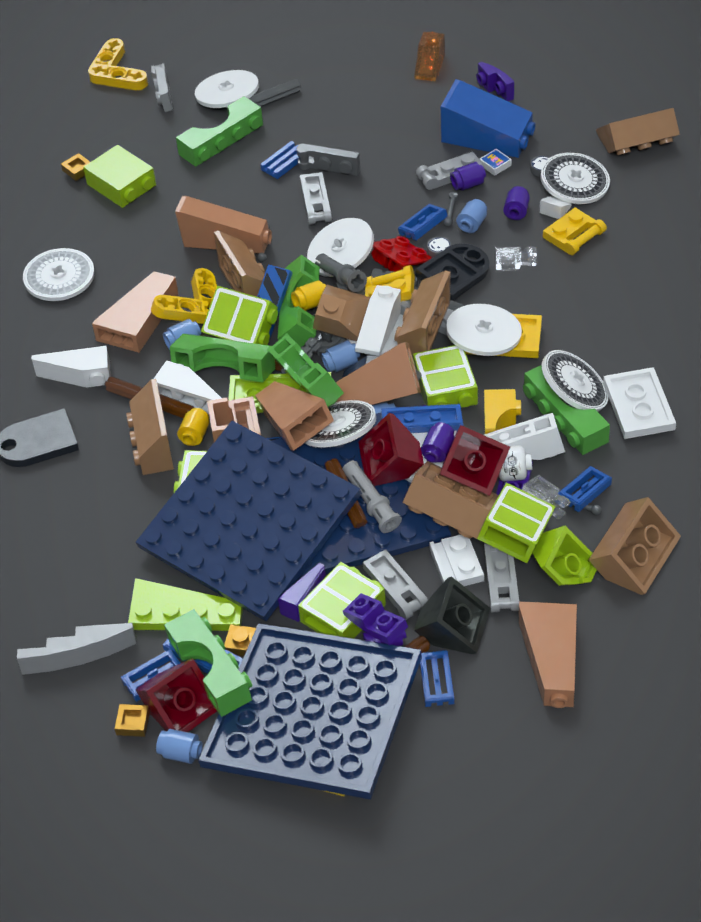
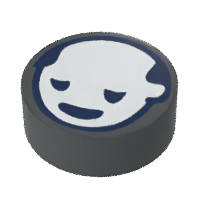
M534 157L530 162L531 173L540 177L542 166L550 157Z
M445 237L430 239L427 243L428 255L431 257L436 256L451 246V242Z

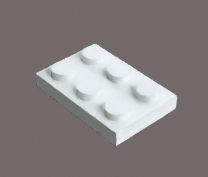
M654 367L604 376L603 384L624 439L676 429V421Z

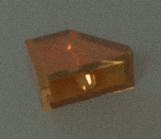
M423 32L418 46L415 79L436 81L445 56V34Z

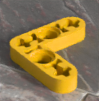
M118 38L105 42L88 69L90 81L94 84L130 90H142L148 86L145 71L117 66L125 53L123 41Z
M205 268L196 269L191 280L194 299L157 295L153 300L151 312L161 319L176 321L190 319L192 322L196 321L197 323L204 324L208 313L207 308L210 307L217 288L214 274ZM202 294H206L211 298L204 297ZM182 307L187 308L192 312L185 311L182 309Z

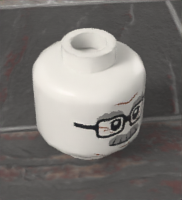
M510 446L499 473V478L502 481L524 480L527 476V470H532L531 454H526L522 446Z

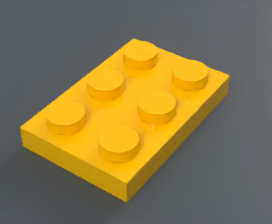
M512 314L521 325V339L512 350L494 356L538 358L542 315Z

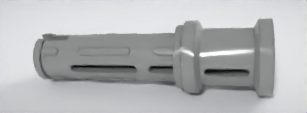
M350 461L343 467L345 475L353 485L361 489V497L367 504V512L377 520L380 531L388 533L396 529L400 525L402 518L389 506L390 501L388 498L378 493L357 461Z

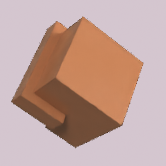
M253 396L229 401L227 397L207 401L214 442L231 421L261 435Z

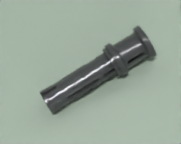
M324 253L316 257V260L320 261V263L315 262V264L320 269L336 277L340 285L347 286L353 292H359L366 286V274L356 270L352 265L341 264Z

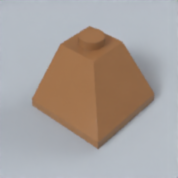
M326 285L317 307L313 329L357 341L371 297Z

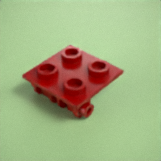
M402 236L376 241L373 243L374 249L371 251L374 261L393 272L403 270L405 266L425 263L433 258L426 254L427 252L424 249L409 243L410 241Z

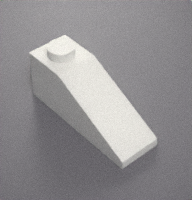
M376 286L368 303L355 346V352L380 356L401 314V289L390 286Z
M106 346L32 355L34 370L38 377L86 388L103 386L108 378L111 377L110 360Z
M166 361L154 378L157 380L159 394L190 404L194 408L203 409L208 415L207 401L221 399L198 375L182 364Z
M553 413L484 434L508 446L524 447L525 453L531 454V459L533 460L551 458L565 452Z

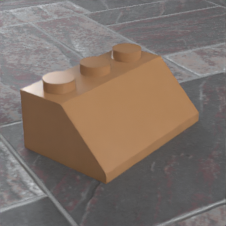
M674 108L609 123L596 129L597 135L608 153L616 151L617 155L631 152L630 148L638 146V150L652 147L651 143L659 141L660 145L673 142L672 137L680 135Z
M215 231L214 236L219 268L230 286L235 291L257 297L265 275L262 264L256 262L253 250L251 248L248 249L243 240L221 231Z
M443 271L422 280L418 290L414 289L412 293L410 308L405 309L402 327L398 326L394 340L397 341V345L409 342L412 356L413 353L431 350L450 305L449 271Z
M151 379L130 400L131 412L126 413L129 428L134 427V431H130L132 447L137 446L138 449L133 450L135 465H141L143 475L174 469L157 380Z
M426 461L415 474L403 503L408 505V508L415 513H425L433 517L436 523L442 526L449 525L457 529L458 533L464 537H474L477 539L499 495L491 492L490 496H486L439 475L442 467Z
M649 497L627 502L598 544L589 561L605 580L643 595L649 589L681 535Z

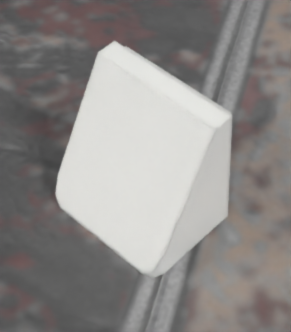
M551 196L540 201V213L556 219L564 216L571 207V203Z

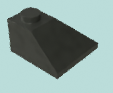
M451 576L443 582L423 605L414 631L420 636H424L435 647L476 654L490 607Z

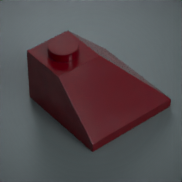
M388 413L358 442L364 473L373 486L408 479L424 465L420 442L392 413Z
M460 425L439 475L486 496H490L510 446Z
M192 658L157 674L135 689L144 705L149 706L150 715L165 731L173 729L189 732L217 712L208 699L203 683L205 677Z

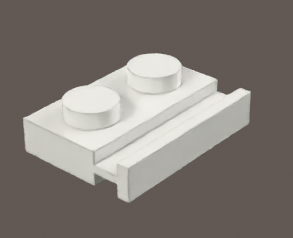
M457 535L441 539L439 543L429 542L430 552L442 583L451 576L463 586L484 581V573L470 538Z

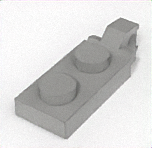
M164 63L156 66L153 65L151 66V74L156 89L158 104H163L165 112L173 110L165 65Z

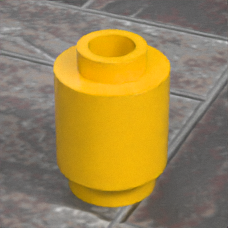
M317 280L297 287L291 293L294 307L299 306L305 311L318 307L326 285Z
M193 408L185 414L177 432L178 438L184 444L196 446L202 442L209 426L207 412L200 408Z

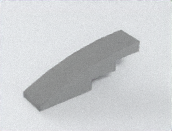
M133 623L76 627L75 636L47 638L46 647L18 649L17 661L21 673L25 675L74 667L110 656L135 645L136 635Z

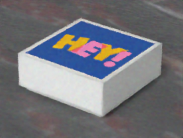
M497 149L479 159L484 169L494 176L512 166V159Z

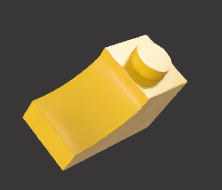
M515 389L484 390L485 434L515 425L516 415H521V400H516Z

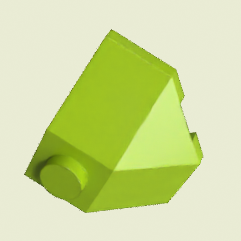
M566 525L542 533L533 551V555L540 567L559 586L590 583L597 571L589 561L593 553Z

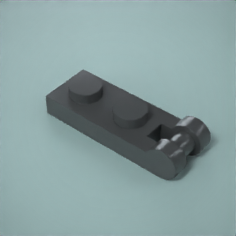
M300 144L296 148L297 155L300 157L298 159V167L302 170L313 168L358 176L360 172V156L358 152L310 144Z

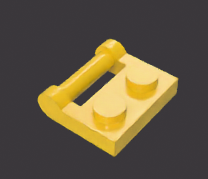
M573 208L544 229L543 238L569 255H574L579 251V247L596 235L604 233L607 230V226L604 221L600 219L595 220L579 209Z
M405 266L403 270L375 278L373 276L367 277L365 296L371 297L376 286L379 285L401 289V301L410 300L415 283L412 266Z

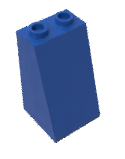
M456 79L441 105V142L487 152L497 149L506 156L519 158L522 150L527 148L529 136H533L535 131L533 112Z

